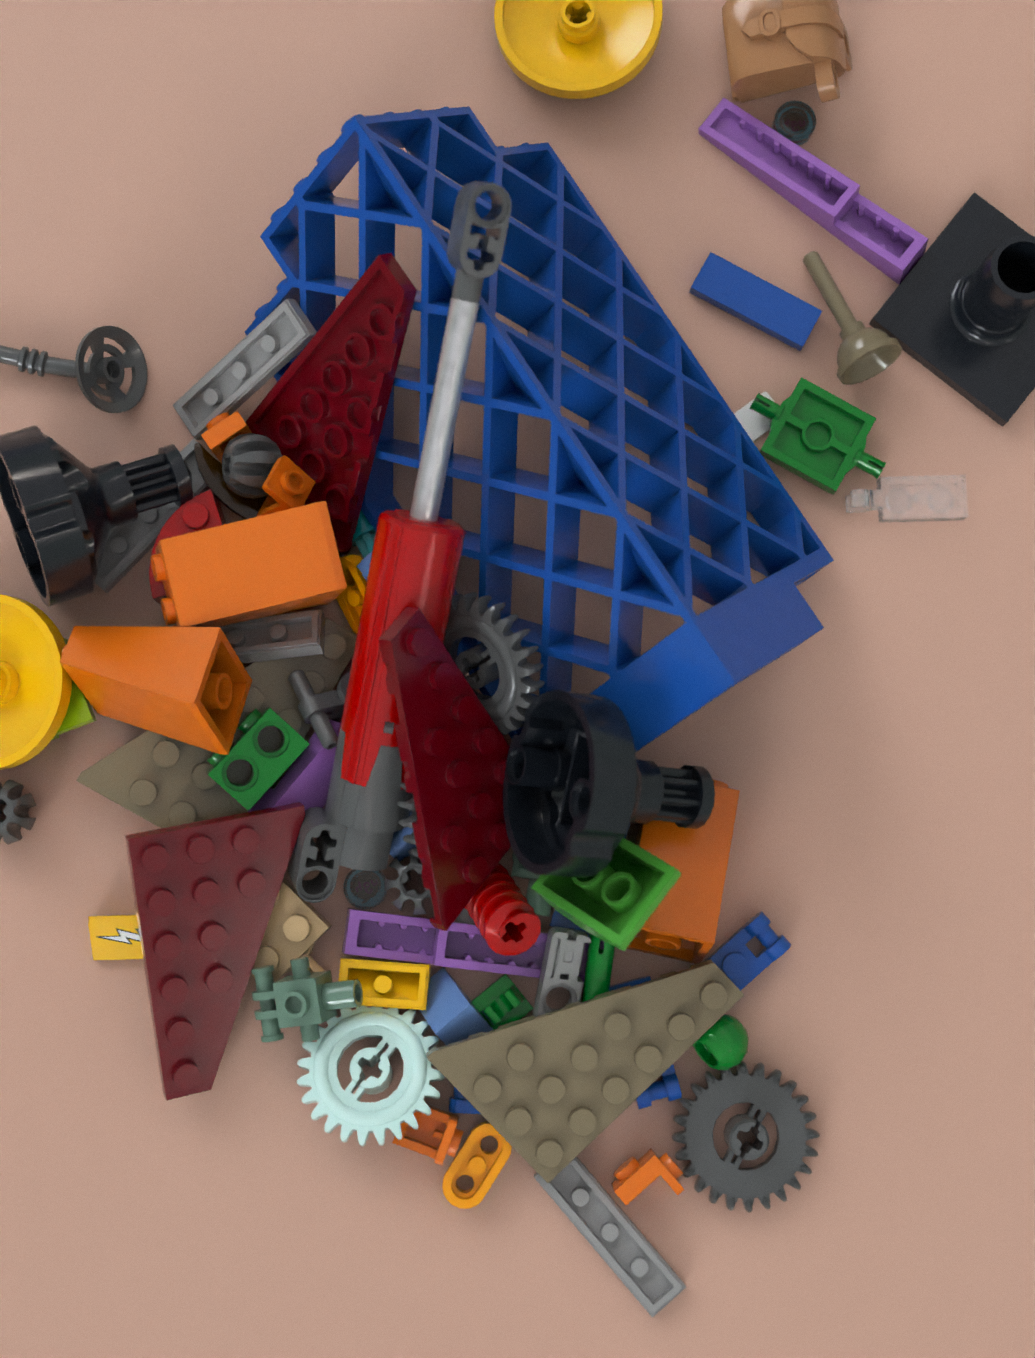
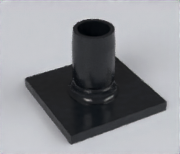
M974 192L875 314L869 324L886 332L889 337L896 338L903 351L1002 427L1010 420L1035 388V237L1031 236Z

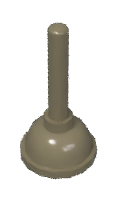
M818 252L808 253L804 257L803 262L842 330L840 337L843 342L840 344L837 353V364L839 367L837 376L843 384L852 385L876 376L896 361L901 355L902 346L896 338L889 337L881 329L865 328L862 321H856Z

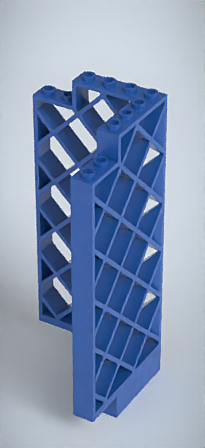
M469 106L457 108L442 107L440 109L424 111L416 109L412 112L403 113L386 112L381 115L370 116L359 114L347 120L341 127L342 134L331 147L324 150L316 160L318 164L307 177L300 180L294 186L292 197L284 206L277 209L271 215V223L260 236L287 278L278 284L276 288L278 292L271 301L261 306L255 312L256 319L246 329L245 334L248 335L286 298L296 300L316 332H318L336 309V295L346 297L378 255L392 253L395 257V224L417 227L422 230L421 291L417 290L412 310L421 311L420 369L399 364L397 366L361 507L362 512L373 526L375 532L380 513L386 510L402 509L393 495V462L419 469L456 270L450 265L447 258L449 233L434 225L431 219L450 230L456 198L462 186L472 181L495 183L507 191L511 200V217L509 219L501 261L527 276L529 281L501 264L493 275L484 278L476 322L486 325L485 383L465 379L461 395V401L484 406L482 459L453 453V436L438 517L452 520L453 477L482 484L480 534L465 530L466 534L461 555L480 560L478 598L485 595L491 596L487 608L498 603H505L504 609L500 612L501 620L511 615L512 570L544 578L542 625L518 618L513 622L511 628L513 633L530 629V632L524 636L520 644L522 647L538 646L535 652L541 653L543 667L540 669V680H543L545 684L539 689V695L531 694L533 696H540L551 690L571 692L573 663L607 673L610 679L590 694L606 697L619 707L630 727L636 753L728 689L824 628L796 586L833 562V558L548 142L530 145L529 143H523L514 147H497ZM359 160V200L335 197L332 192ZM486 191L481 193L475 202L476 213L480 218H483L490 212L492 207L490 195ZM335 215L359 218V279L335 275ZM471 225L470 231L486 235L487 229ZM468 249V259L480 258L481 250ZM562 298L588 313L589 317L562 302ZM496 312L528 330L527 336L498 320ZM624 336L633 340L637 346L625 340ZM302 350L274 375L277 382ZM561 350L588 365L589 372L561 357ZM394 386L420 391L419 444L394 439ZM624 387L646 399L648 407L625 394ZM561 406L588 420L589 430L562 416L560 413ZM518 413L547 419L551 422L549 476L516 468ZM685 423L692 426L697 435L685 429ZM625 442L648 454L650 465L626 452ZM687 477L706 487L708 497L688 487ZM515 493L548 501L545 551L513 543ZM626 500L651 513V526L628 514L626 511ZM581 509L614 517L617 520L614 570L578 561ZM746 511L753 515L759 526L747 520ZM690 535L711 546V558L690 547ZM750 568L767 576V578L753 584ZM577 588L612 597L609 645L574 634ZM454 589L453 596L458 594L456 589ZM692 595L713 607L696 615L693 610ZM644 607L683 618L685 624L641 655ZM463 637L458 646L457 656L459 653L481 642L475 638ZM477 667L468 672L469 675L478 671L480 667ZM500 678L479 688L480 692L483 695L493 696L498 690ZM523 727L508 733L511 739L514 735H519Z

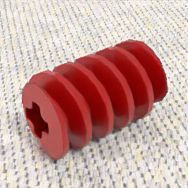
M498 863L465 906V909H467L469 916L473 919L489 948L495 953L504 956L518 955L529 950L536 943L541 932V922L538 915H535L534 909L528 903L527 898L509 875L508 870Z

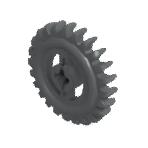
M475 592L466 595H454L444 646L501 734L506 735L513 730H518L524 726L525 711L539 697L533 696L531 693L540 689L545 684L543 680L534 681L530 678V675L542 669L543 664H532L527 662L526 659L537 651L538 646L522 647L520 644L524 636L530 632V629L513 633L511 630L512 624L518 619V614L510 615L501 620L500 612L504 609L505 603H498L487 608V604L491 600L490 595H485L476 599L478 595ZM463 637L475 638L481 642L459 653L457 656L458 646ZM480 667L478 671L468 676H465L471 670ZM500 678L498 690L493 696L483 695L474 690Z
M741 1061L737 1066L736 1074H732L730 1069L720 1070L721 1078L716 1079L709 1071H706L704 1076L707 1086L705 1088L696 1083L690 1085L696 1096L695 1100L680 1099V1103L688 1110V1114L676 1115L673 1118L676 1123L685 1127L683 1131L672 1135L673 1141L685 1144V1147L676 1152L675 1158L679 1161L690 1160L683 1170V1176L688 1178L699 1174L694 1185L695 1191L699 1193L710 1185V1202L715 1204L722 1194H725L726 1206L730 1211L734 1209L738 1198H741L746 1211L752 1212L754 1198L757 1197L764 1208L769 1210L771 1207L770 1193L772 1192L782 1201L786 1202L787 1196L783 1185L787 1183L800 1190L801 1184L794 1175L795 1172L811 1174L812 1170L802 1159L808 1156H818V1152L807 1145L806 1141L818 1138L820 1134L814 1129L805 1127V1124L816 1119L817 1116L811 1111H800L809 1098L806 1095L791 1097L797 1086L794 1080L779 1086L782 1072L778 1069L765 1078V1067L762 1063H758L752 1074H749L746 1063ZM749 1102L751 1105L746 1114L733 1116L725 1125L724 1140L729 1148L722 1159L719 1157L713 1142V1130L716 1120L725 1109L732 1105ZM768 1111L776 1124L777 1140L774 1151L766 1161L755 1167L739 1168L743 1159L756 1160L766 1152L769 1145V1134L761 1123ZM751 1129V1132L756 1136L753 1144L745 1142L742 1145V1142L737 1138V1134L740 1130L748 1132Z

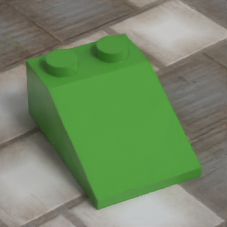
M623 838L612 854V860L599 873L586 878L540 875L531 888L558 913L580 928L625 951L676 883L681 873L678 869Z

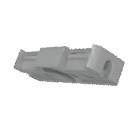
M557 926L549 929L532 1016L537 1017L559 1010L550 1008L546 1004L547 994L556 987H563L569 991L570 998L566 1005L580 1001L583 981L578 975L580 973L585 943H591L589 936L584 931Z

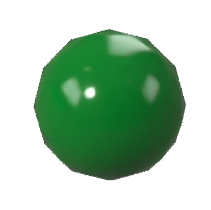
M724 1014L693 1044V1047L699 1057L710 1068L727 1070L740 1064L748 1052L749 1037L747 1030L736 1017Z

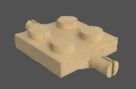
M283 878L253 966L255 968L274 965V971H272L274 982L278 981L285 973L292 971L290 960L295 958L308 957L311 973L325 971L310 954L314 949L316 941L332 926L309 902L299 897L296 889L285 878Z

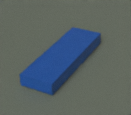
M712 252L708 255L689 293L799 351L802 350L822 313V310Z

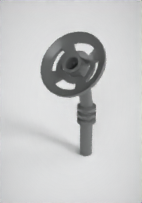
M101 326L89 331L78 346L75 360L49 357L47 351H42L39 354V350L34 348L30 352L29 348L25 346L19 350L0 345V363L17 366L19 372H25L27 369L28 373L32 375L37 371V375L41 377L47 373L77 378L81 391L87 400L104 412L122 413L132 409L141 400L146 389L147 364L142 349L128 332L116 326ZM104 338L114 340L125 352L122 354L115 346L104 344ZM90 346L92 354L88 362H84L86 351ZM104 352H107L112 356L104 357ZM132 367V381L125 395L119 387L124 380V368ZM105 384L107 390L101 388L99 385ZM92 390L101 396L110 397L112 402H106L100 399L92 392Z

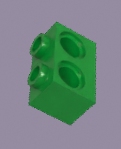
M269 707L262 713L255 708L237 728L243 734L232 744L228 755L213 753L207 760L212 765L207 774L248 811L309 746V743ZM267 726L277 727L282 734V742L274 751H264L258 745V734ZM238 759L248 761L252 768L250 779L243 784L230 782L226 774L229 764Z

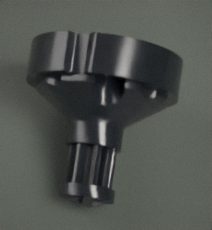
M35 425L0 435V496L25 566L44 604L49 607L93 592V580L96 579L110 529L137 520L138 513L170 503H175L180 507L193 499L192 474L188 464L184 461L175 445L171 444L161 447L157 455L124 465L114 461L89 468L51 437L43 435L41 430Z
M551 690L541 694L525 711L524 727L519 735L513 736L509 747L503 781L505 827L515 856L528 871L534 874L586 878L599 873L612 860V854L627 833L630 823L648 824L653 820L674 822L678 827L698 829L709 819L715 798L713 779L709 771L704 767L684 765L681 768L658 766L653 761L636 759L634 741L628 722L622 711L612 700L600 695L563 690Z

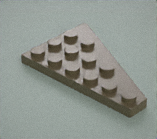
M325 617L324 654L253 662L245 667L252 679V684L238 726L255 708L262 713L269 707L298 734L305 738L312 725L305 723L298 710L300 702L288 680L290 673L295 670H303L315 694L332 691L354 654L357 635ZM275 726L263 728L257 738L259 747L264 751L276 750L282 742L280 730ZM238 728L232 744L243 734ZM149 730L82 771L76 780L160 828L248 811L207 774L208 770L212 767L207 760L214 752ZM242 759L231 762L227 768V778L234 784L247 782L252 774L250 763ZM282 775L270 788L274 789L276 787Z
M710 959L691 965L688 969L679 972L672 971L662 974L660 978L635 986H624L596 995L593 999L584 1002L577 1001L564 1005L565 1008L537 1017L533 1015L501 1025L489 1032L469 1035L467 1039L439 1048L437 1046L432 1047L426 1053V1058L547 1183H550L734 1006L744 994Z

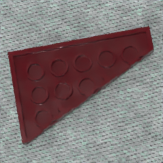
M392 253L378 255L245 422L252 433L266 436L277 443L281 455L287 456L316 482L305 501V505L326 501L339 557L346 555L351 550L353 535L357 527L417 289Z
M406 607L379 638L382 660L387 667L386 682L388 693L395 694L400 723L394 725L400 759L405 767L404 781L406 792L413 794L417 820L412 822L418 858H420L423 867L421 873L423 886L426 889H430L434 916L429 919L434 928L447 931L511 847L505 827L503 811V781L510 746L420 608Z
M300 802L125 835L162 1090L166 1101L208 1091L213 1086L305 817V808Z

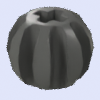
M255 433L242 434L230 440L222 457V473L228 489L237 495L251 499L267 496L268 494L263 490L262 485L276 460L282 457L277 443L266 436Z
M10 779L5 782L3 787L0 782V804L7 805L3 810L7 817L5 820H0V840L3 837L4 842L8 845L21 840V827L30 831L36 818L28 816L29 809L36 806L32 794H25L21 797L24 786Z
M410 849L408 853L411 862L408 866H404L397 856L388 865L398 871L399 877L396 880L384 878L385 891L394 887L400 890L398 899L391 902L400 911H402L405 902L411 899L415 905L413 915L427 914L424 908V900L428 897L432 899L430 889L425 888L426 891L420 894L416 889L408 890L406 887V883L411 880L409 872L415 869L418 874H421L423 869L420 858L413 856L410 853Z

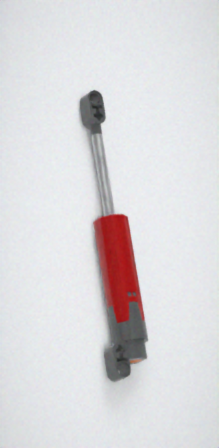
M472 181L462 187L456 198L447 245V258L450 265L456 270L411 510H386L379 514L325 809L313 807L305 810V817L288 864V873L299 897L307 902H321L333 893L339 865L362 871L387 869L393 833L406 828L400 825L398 821L400 819H407L410 816L411 810L397 805L399 801L412 799L413 794L407 793L406 789L400 787L401 783H405V767L400 759L394 726L400 723L395 694L388 693L386 682L387 667L382 660L379 638L406 607L420 608L444 645L466 532L459 523L438 517L483 281L484 278L493 275L499 268L511 214L509 194L503 187L495 183ZM486 191L490 195L492 207L485 217L480 218L475 210V202L477 197ZM471 225L487 229L486 235L471 232ZM468 249L481 250L480 258L468 259ZM310 871H320L315 878L303 880L304 876Z

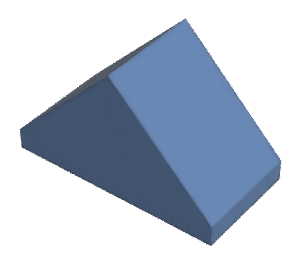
M444 967L430 977L426 1010L419 1011L445 1045L467 1039L469 1035L493 1030Z

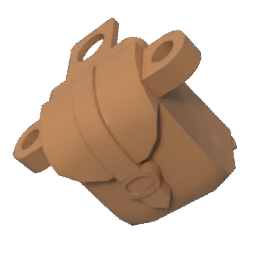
M836 0L726 1L722 7V18L733 101L743 103L812 84H817L822 103L840 98L838 77L842 76L845 70H852L848 34L839 15Z

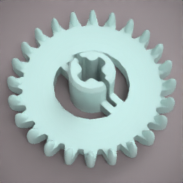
M361 1005L353 1011L350 1008L340 1009L341 1016L338 1018L334 1016L327 1020L328 1026L326 1029L318 1026L320 1039L316 1042L307 1041L302 1043V1047L311 1054V1057L302 1058L297 1061V1065L300 1068L309 1071L308 1074L297 1080V1084L301 1087H311V1090L302 1097V1102L306 1105L318 1102L311 1113V1118L315 1121L328 1115L324 1126V1131L328 1134L338 1125H341L340 1138L342 1142H347L351 1134L357 1131L360 1146L366 1145L370 1133H374L378 1144L383 1146L386 1130L389 1129L398 1140H401V1124L403 1122L415 1130L418 1129L419 1126L414 1116L416 1111L427 1116L431 1115V1109L424 1101L425 1097L440 1098V1092L431 1086L430 1083L442 1081L445 1077L440 1071L433 1069V1064L426 1058V1053L439 1043V1038L437 1036L423 1037V1034L429 1028V1024L427 1021L413 1024L416 1016L415 1009H409L402 1015L399 1014L400 1008L388 1007V1009H384V1007L375 1006L367 1008V1006ZM366 1037L381 1038L382 1040L376 1048L367 1047L361 1049L353 1056L350 1062V1074L353 1080L344 1091L338 1079V1065L344 1051L354 1042ZM397 1049L404 1062L403 1077L398 1088L388 1098L380 1101L360 1102L359 1100L364 1093L378 1094L389 1087L393 1076L389 1059ZM376 1063H379L378 1068L381 1076L378 1079L370 1076L365 1081L366 1076L362 1068L365 1065L373 1067Z

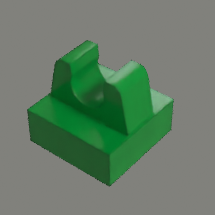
M503 974L471 1001L493 1030L501 1025L522 1019L534 1009L507 974Z

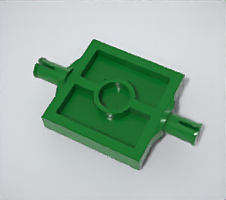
M802 377L791 396L783 401L781 405L758 392L749 408L772 420L769 435L760 450L762 456L832 495L837 491L844 476L855 466L877 479L886 465V462L864 452L866 437L877 418Z

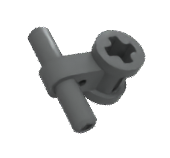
M295 670L290 673L288 680L300 702L298 710L305 723L312 725L323 748L332 749L337 746L338 736L329 720L341 723L350 673L345 674L337 685V690L315 694L304 671Z

